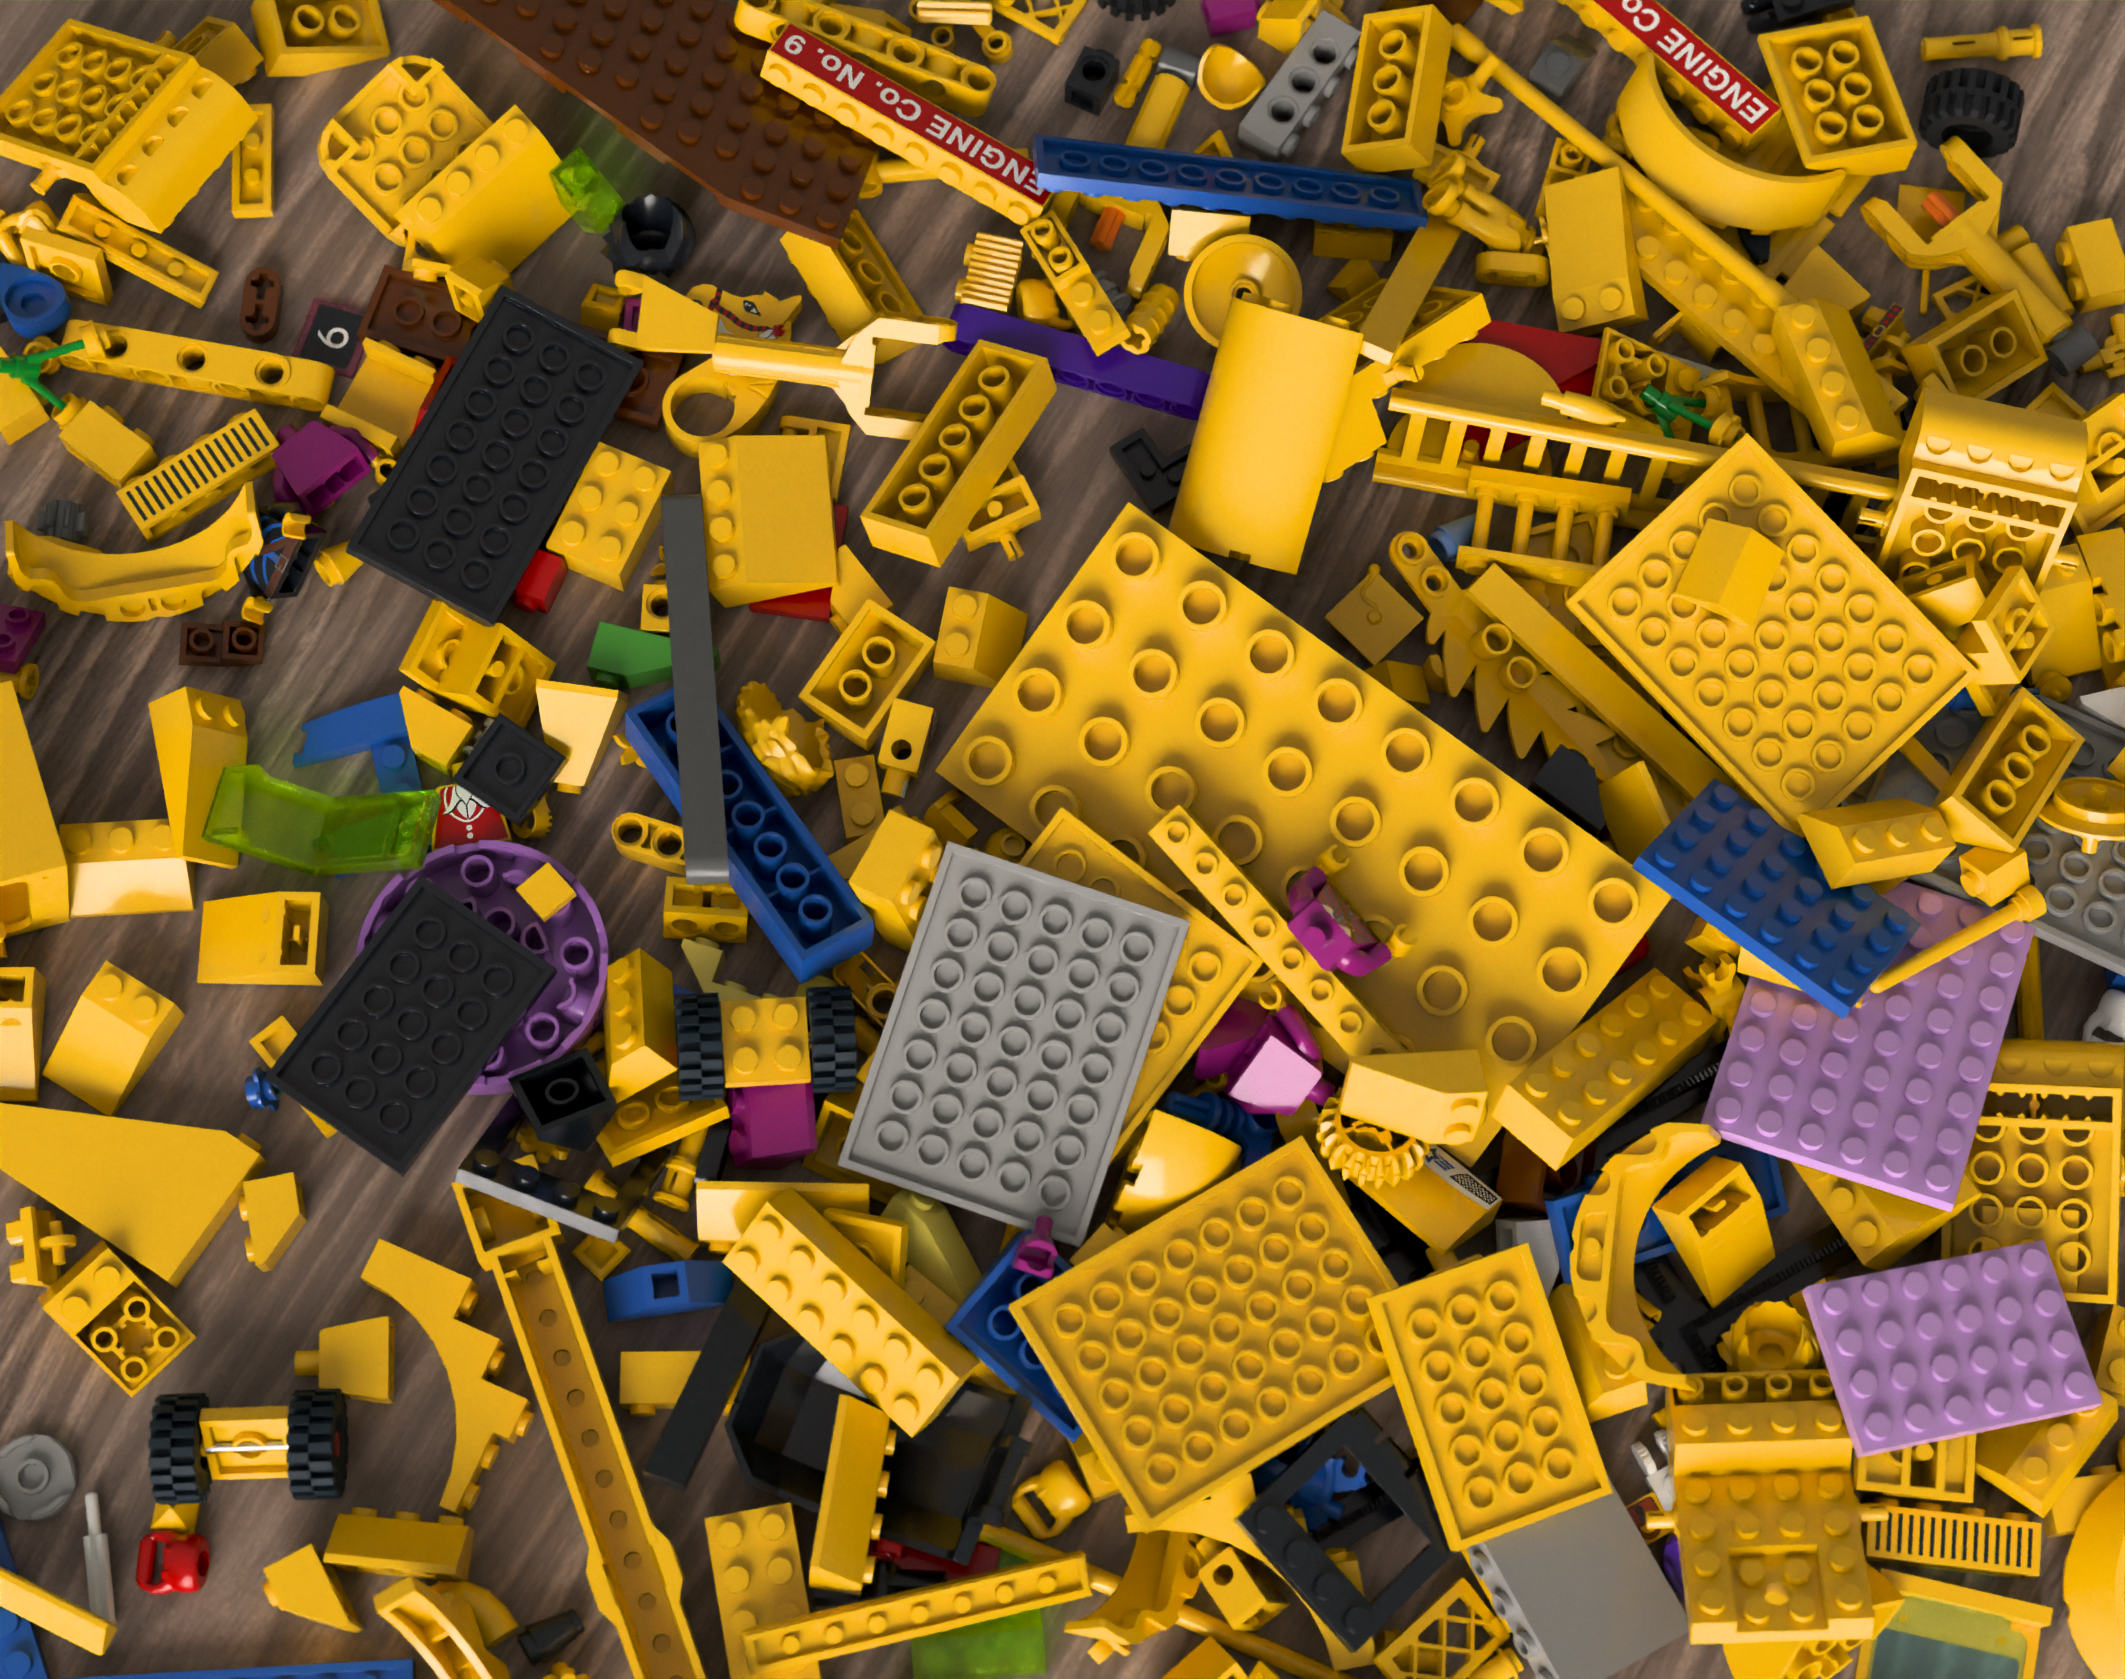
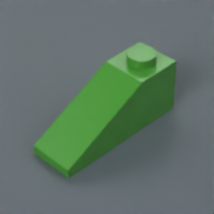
M600 621L587 663L591 680H595L594 683L600 687L617 690L619 686L631 689L673 680L670 638ZM713 648L714 671H717L720 668L721 660L718 649Z

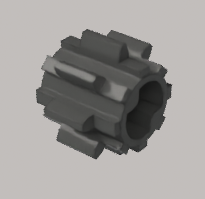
M56 499L52 500L51 503L47 502L46 511H39L37 530L41 531V536H53L81 544V538L88 539L90 520L86 519L83 505L70 500Z

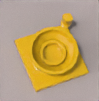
M1375 563L1369 565L1366 577L1324 616V619L1372 666L1378 664L1424 620V617L1380 575L1381 568Z

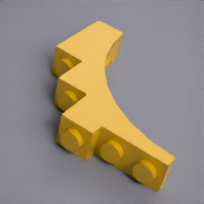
M379 1238L360 1278L367 1285L394 1299L417 1319L434 1342L448 1372L455 1402L456 1444L451 1474L439 1506L461 1517L465 1508L468 1510L472 1509L479 1496L481 1486L477 1485L483 1469L490 1470L500 1450V1446L496 1445L498 1438L514 1444L518 1435L524 1437L527 1434L534 1419V1413L530 1412L532 1404L528 1399L488 1382L491 1375L496 1377L499 1374L507 1354L502 1352L505 1345L499 1338L461 1322L463 1316L469 1317L477 1304L479 1294L475 1292L477 1288L475 1282L471 1278Z
M1251 1471L1152 1530L1197 1533L1230 1543L1260 1559L1284 1579L1233 1521L1255 1498ZM1291 1504L1283 1505L1307 1532L1302 1508L1293 1509ZM1124 1507L1128 1533L1144 1532L1130 1507ZM1344 1547L1324 1550L1326 1555L1364 1596L1355 1551L1346 1552ZM1300 1597L1310 1610L1325 1639L1334 1672L1375 1664L1372 1660L1376 1656L1372 1636L1357 1652L1350 1653Z
M410 1575L407 1578L392 1582L386 1590L372 1597L377 1613L394 1625L415 1646L439 1679H511L507 1664L485 1650L472 1605L453 1592L449 1591L445 1594H438Z

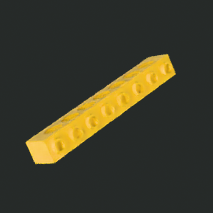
M1178 804L1148 832L1153 840L1350 1057L1409 1053L1336 971H1325L1288 929L1287 923L1289 920L1185 806Z

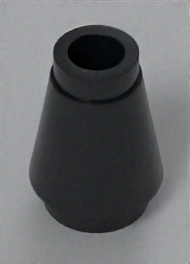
M572 1608L566 1612L525 1625V1631L516 1635L528 1661L532 1666H535L540 1662H543V1664L548 1663L576 1639L579 1634L583 1633L585 1628L578 1614Z

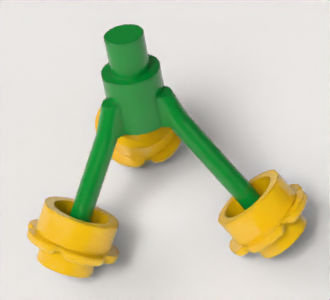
M89 320V325L79 327L82 337L80 340L59 346L57 343H52L51 339L47 336H37L33 342L27 344L23 355L11 354L9 358L0 357V374H8L11 378L21 379L22 383L33 388L55 405L51 412V418L58 422L59 429L64 430L82 410L87 400L84 397L79 399L71 392L60 399L38 381V377L44 372L50 375L58 371L60 368L58 356L82 348H86L89 359L99 355L102 356V359L106 357L104 350L111 348V344L104 325L95 327L93 320Z
M1647 384L1639 395L1641 399L1651 405L1650 410L1657 414L1656 419L1665 437L1675 439L1670 423L1678 415L1710 430L1708 441L1717 447L1730 449L1745 435V428L1741 425V418L1738 415L1730 417L1724 414L1727 401L1718 386L1708 385L1707 387H1699L1694 391L1692 398L1670 394L1666 390L1660 392L1650 384ZM1683 406L1691 407V410L1686 409ZM1668 461L1663 478L1672 479L1673 483L1685 482L1691 465Z

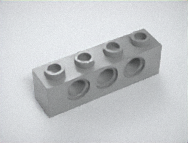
M1323 9L1239 124L1237 143L1267 162L1279 163L1284 155L1290 157L1300 141L1298 135L1304 126L1311 128L1321 112L1319 106L1325 97L1331 99L1336 94L1342 82L1340 76L1345 69L1352 70L1356 66L1361 32ZM1325 58L1331 61V63L1322 64L1317 62L1316 59ZM1306 87L1310 92L1301 93L1295 90V88ZM1281 115L1287 117L1289 121L1279 122L1273 117Z

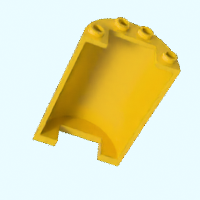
M1243 292L1241 299L1232 297L1168 530L1190 546L1224 557L1248 561L1249 564L1296 575L1364 334L1348 330L1350 321L1326 315L1324 323L1291 314L1292 305L1249 292Z

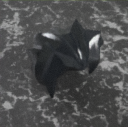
M652 194L645 198L637 196L630 205L627 203L618 209L613 223L609 224L610 232L602 237L607 242V245L600 252L612 263L614 275L619 270H628L646 276L650 273L653 275L662 273L670 278L676 269L682 270L692 257L697 244L696 232L687 212L669 198L664 196L657 198Z

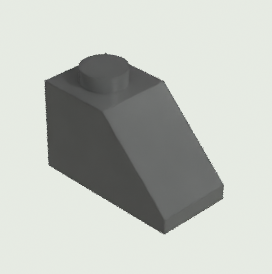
M1564 32L1549 43L1530 70L1527 81L1561 107L1597 56L1598 51L1569 33Z

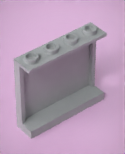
M1609 1477L1608 1480L1613 1493L1472 1545L1466 1549L1470 1555V1564L1474 1573L1485 1582L1492 1595V1604L1495 1611L1501 1618L1506 1620L1514 1635L1516 1649L1522 1657L1528 1660L1536 1674V1679H1606L1689 1632L1688 1619L1684 1609Z

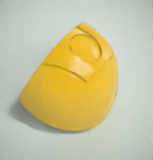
M1217 43L1211 45L1204 53L1198 68L1197 83L1201 94L1210 103L1219 109L1232 110L1243 107L1253 101L1266 85V80L1261 71L1248 58L1229 46Z

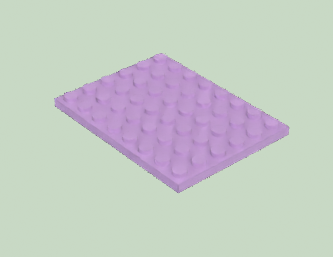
M1903 881L1883 897L1905 910L1922 925L1885 971L1996 911L1967 900ZM2016 919L1881 993H1873L1869 989L1865 993L1861 1008L1853 1007L1844 1019L1840 1018L1806 992L1750 976L1700 1124L1711 1125L1721 1135V1139L1952 1212L2035 927L2019 922Z

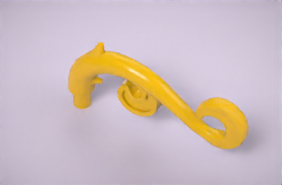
M1547 389L1544 390L1541 405L1559 409L1560 414L1571 417V420L1613 428L1619 422L1626 421V417L1620 415L1616 409L1595 398L1568 390L1565 391V394Z

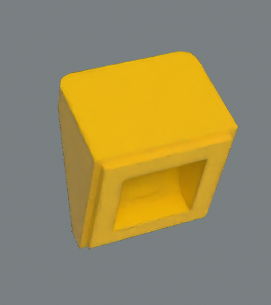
M592 283L581 304L580 324L605 332H609L612 328L620 329L625 314L626 298H630V296L621 295L616 288Z

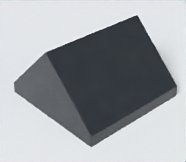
M588 1048L581 1049L508 1078L509 1085L539 1141L586 1152L618 1110L617 1102Z

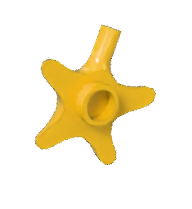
M1489 53L1476 71L1469 76L1457 77L1448 70L1446 72L1439 122L1444 123L1448 142L1453 147H1458L1461 144L1463 133L1472 120L1482 115L1498 113L1504 107L1503 101L1500 98L1483 93L1487 80L1501 63Z

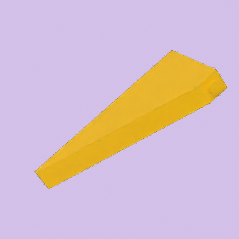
M0 1103V1170L175 1288L179 1286L237 1206L238 1196L244 1195L242 1182L255 1180L268 1163L258 1153L262 1146L244 1133L235 1138L222 1130Z

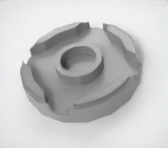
M26 1434L10 1440L0 1449V1509L4 1513L21 1521H42L55 1516L69 1504L77 1489L78 1468L74 1455L62 1442L47 1435Z

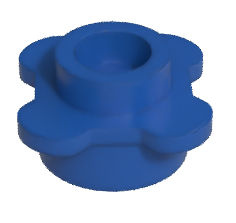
M261 1067L254 1068L253 1075L245 1079L244 1087L247 1100L254 1109L269 1107L271 1111H276L279 1108L278 1099L281 1097V1091L267 1082L264 1077L270 1070L263 1072Z

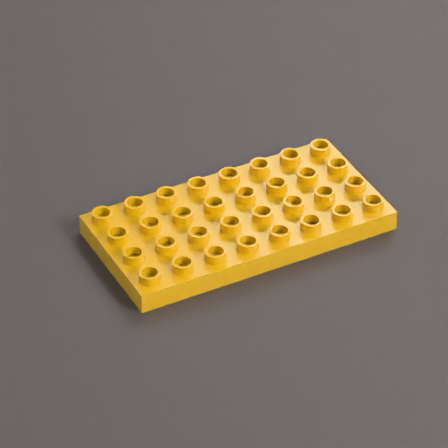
M1130 502L1124 507L935 770V772L1031 843L1036 841L1061 807L1255 954L1257 953L1153 840L1148 832L1178 804L1185 806L1288 920L1293 915L1290 911L1288 900L1290 889L1312 866L1317 867L1316 859L1322 852L1333 844H1337L1338 846L1332 851L1334 860L1340 863L1349 856L1350 862L1334 876H1327V881L1329 880L1384 944L1387 937L1399 924L1408 925L1400 935L1403 940L1408 942L1414 938H1418V940L1404 957L1391 955L1390 961L1365 976L1355 977L1341 970H1336V973L1409 1053L1478 1049L1488 1094L1474 1141L1459 1145L1439 1144L1470 1168L1475 1165L1503 1127L1491 1114L1507 1084L1574 1031L1672 898L1667 892L1633 869V865ZM1263 962L1238 996L1260 1003L1259 996L1262 992L1266 991L1274 1001H1277V993L1271 988V983L1282 981ZM1289 990L1290 996L1287 1004H1293L1309 1025L1322 1049V1058L1346 1076L1350 1056ZM1270 1009L1269 1014L1276 1017L1277 1011Z

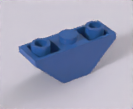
M682 1260L642 1266L603 1280L608 1323L722 1307L733 1288L732 1270L722 1261Z

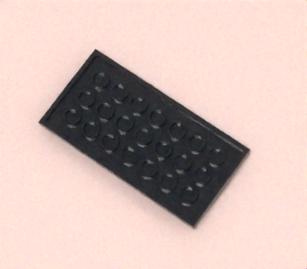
M501 285L348 543L346 553L428 597L445 603L449 608L486 627H494L578 482L595 448L602 440L642 370L644 361Z

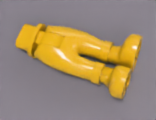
M1454 150L1445 156L1428 180L1427 187L1430 190L1423 197V208L1433 215L1445 216V221L1474 235L1492 251L1542 256L1545 244L1537 246L1533 244L1537 237L1536 229L1533 226L1526 227L1527 221L1498 198L1477 189L1468 180L1463 181L1462 176L1466 170L1467 161L1462 153Z

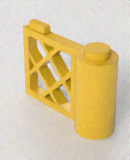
M2030 243L2012 252L2010 255L2071 319L2070 316L2075 312V308L2038 244ZM1971 275L1933 293L1931 299L1943 321H1946L1957 314L1949 309L1945 302L1946 299L1957 294L1973 299L1972 305L1988 294L1980 292L1982 284L1974 275ZM1977 285L1976 291L1968 289Z

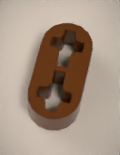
M267 267L256 268L247 275L239 318L240 326L246 338L257 344L267 343L277 335L284 294L283 285L277 272ZM264 281H269L271 287L266 288L264 300H262L257 287H262ZM259 311H262L267 324H261L260 330H254L252 323H257Z

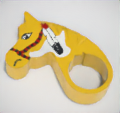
M710 284L695 286L686 295L687 298L717 313L720 317L718 332L792 341L791 325L802 311L801 295H796L779 301L766 291L762 295L739 297ZM712 358L708 359L678 377L668 387L662 403L664 425L668 439L681 453L699 459L698 443L735 435H751L770 411L780 390L782 380L714 372ZM700 393L714 394L724 400L728 398L734 404L733 417L730 423L716 434L710 436L688 434L680 429L673 420L677 407L686 398Z

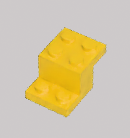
M2124 392L2112 394L2076 419L2087 422L2088 452L2084 473L2077 491L2078 503L2069 523L2075 536L2098 532L2125 513Z
M2022 565L2007 567L1972 619V623H1968L1954 644L1956 649L1980 672L1965 687L1981 716H1996L2016 684L2021 683L2056 630L2053 621Z
M433 599L398 670L452 708L485 713L494 720L501 713L525 729L538 703L536 680L549 681L557 663L504 624L495 623L494 627L483 626L449 608L445 603Z
M1976 1433L1857 1458L1854 1451L1853 1490L1881 1492L1882 1495L1973 1503Z

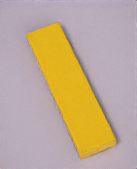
M73 195L55 230V233L60 236L100 247L104 259L199 309L204 305L219 274L217 270Z

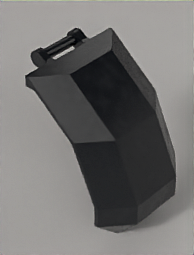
M795 1329L757 1345L724 1426L744 1483L819 1514L840 1394L849 1395L879 1410L881 1409ZM965 1381L938 1416L914 1437L908 1435L890 1418L889 1429H895L897 1432L893 1456L884 1455L882 1471H888L890 1475L886 1498L877 1497L875 1513L883 1514L879 1538L968 1566L983 1525L987 1524L1002 1528L1007 1516L1003 1511L1024 1457L1029 1458L1034 1447L1033 1443L1018 1437L1032 1401L1018 1394H1007Z

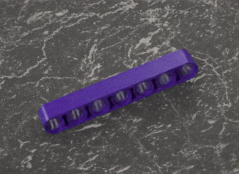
M958 303L953 307L949 319L958 323L957 337L955 341L943 342L942 344L954 353L968 357L978 340H985L1046 357L1055 382L1189 420H1198L1210 378V375L1204 371L1146 354L1136 355L1117 346L1097 357L1085 337L969 304Z

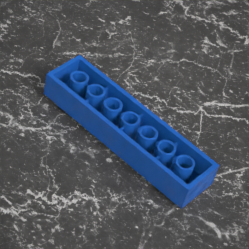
M672 687L625 711L626 739L682 816L674 691ZM717 705L729 884L799 983L803 984L871 947L874 920Z

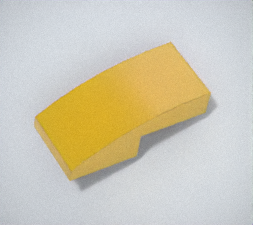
M1556 138L1534 217L1543 215L1547 220L1544 186L1587 175L1591 158L1567 139Z

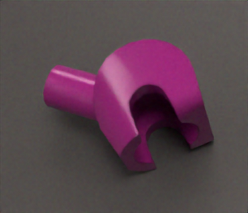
M1038 1216L1036 1218L1033 1233L1024 1236L1019 1242L1012 1258L1011 1267L1052 1280L1054 1260L1058 1253L1053 1240L1050 1238L1053 1220L1050 1217Z

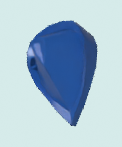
M0 262L1 305L12 329L22 337L33 339L56 330L67 320L72 311V304L60 282L48 274L20 265Z

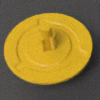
M2071 777L2058 782L2038 816L2055 828L2080 836L2083 839L2081 851L2094 854L2097 852L2099 841L2125 840V784L2098 777Z

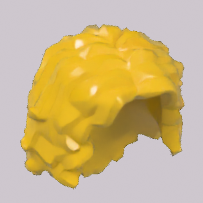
M750 681L746 686L739 687L740 694L737 696V709L734 711L741 738L785 798L798 795L807 796L810 791L816 792L822 788L835 774L833 762L830 760V747L827 743L830 735L824 730L825 719L821 718L817 721L808 722L794 708L782 710L781 702L777 701L774 692H770L765 683L758 684L756 681Z

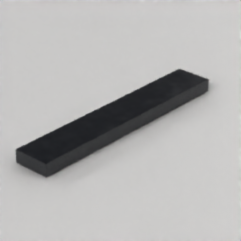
M739 1277L643 1470L644 1478L685 1492L773 1309Z

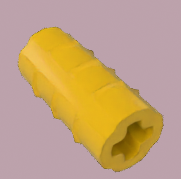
M1159 283L1151 286L1147 293L1142 295L1141 301L1135 305L1133 312L1127 315V320L1125 321V325L1131 334V337L1120 343L1125 350L1131 351L1136 355L1144 354L1157 342L1158 336L1164 332L1165 326L1171 322V318L1178 310L1180 298L1175 289Z

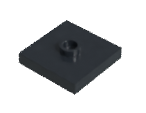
M499 713L454 775L452 781L521 828L569 760Z

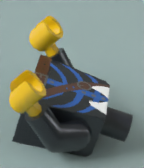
M274 501L269 506L258 507L263 545L259 555L255 554L251 562L243 570L250 589V597L245 600L241 612L242 618L262 625L264 622V612L270 613L274 606L270 603V599L297 597L327 532L311 523V516H307L305 505L299 501Z

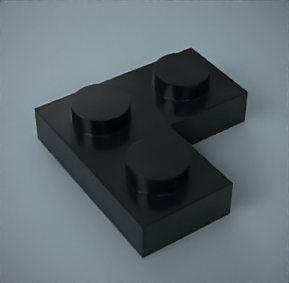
M1143 427L1110 446L1109 453L1153 516L1176 502L1192 443L1164 458Z

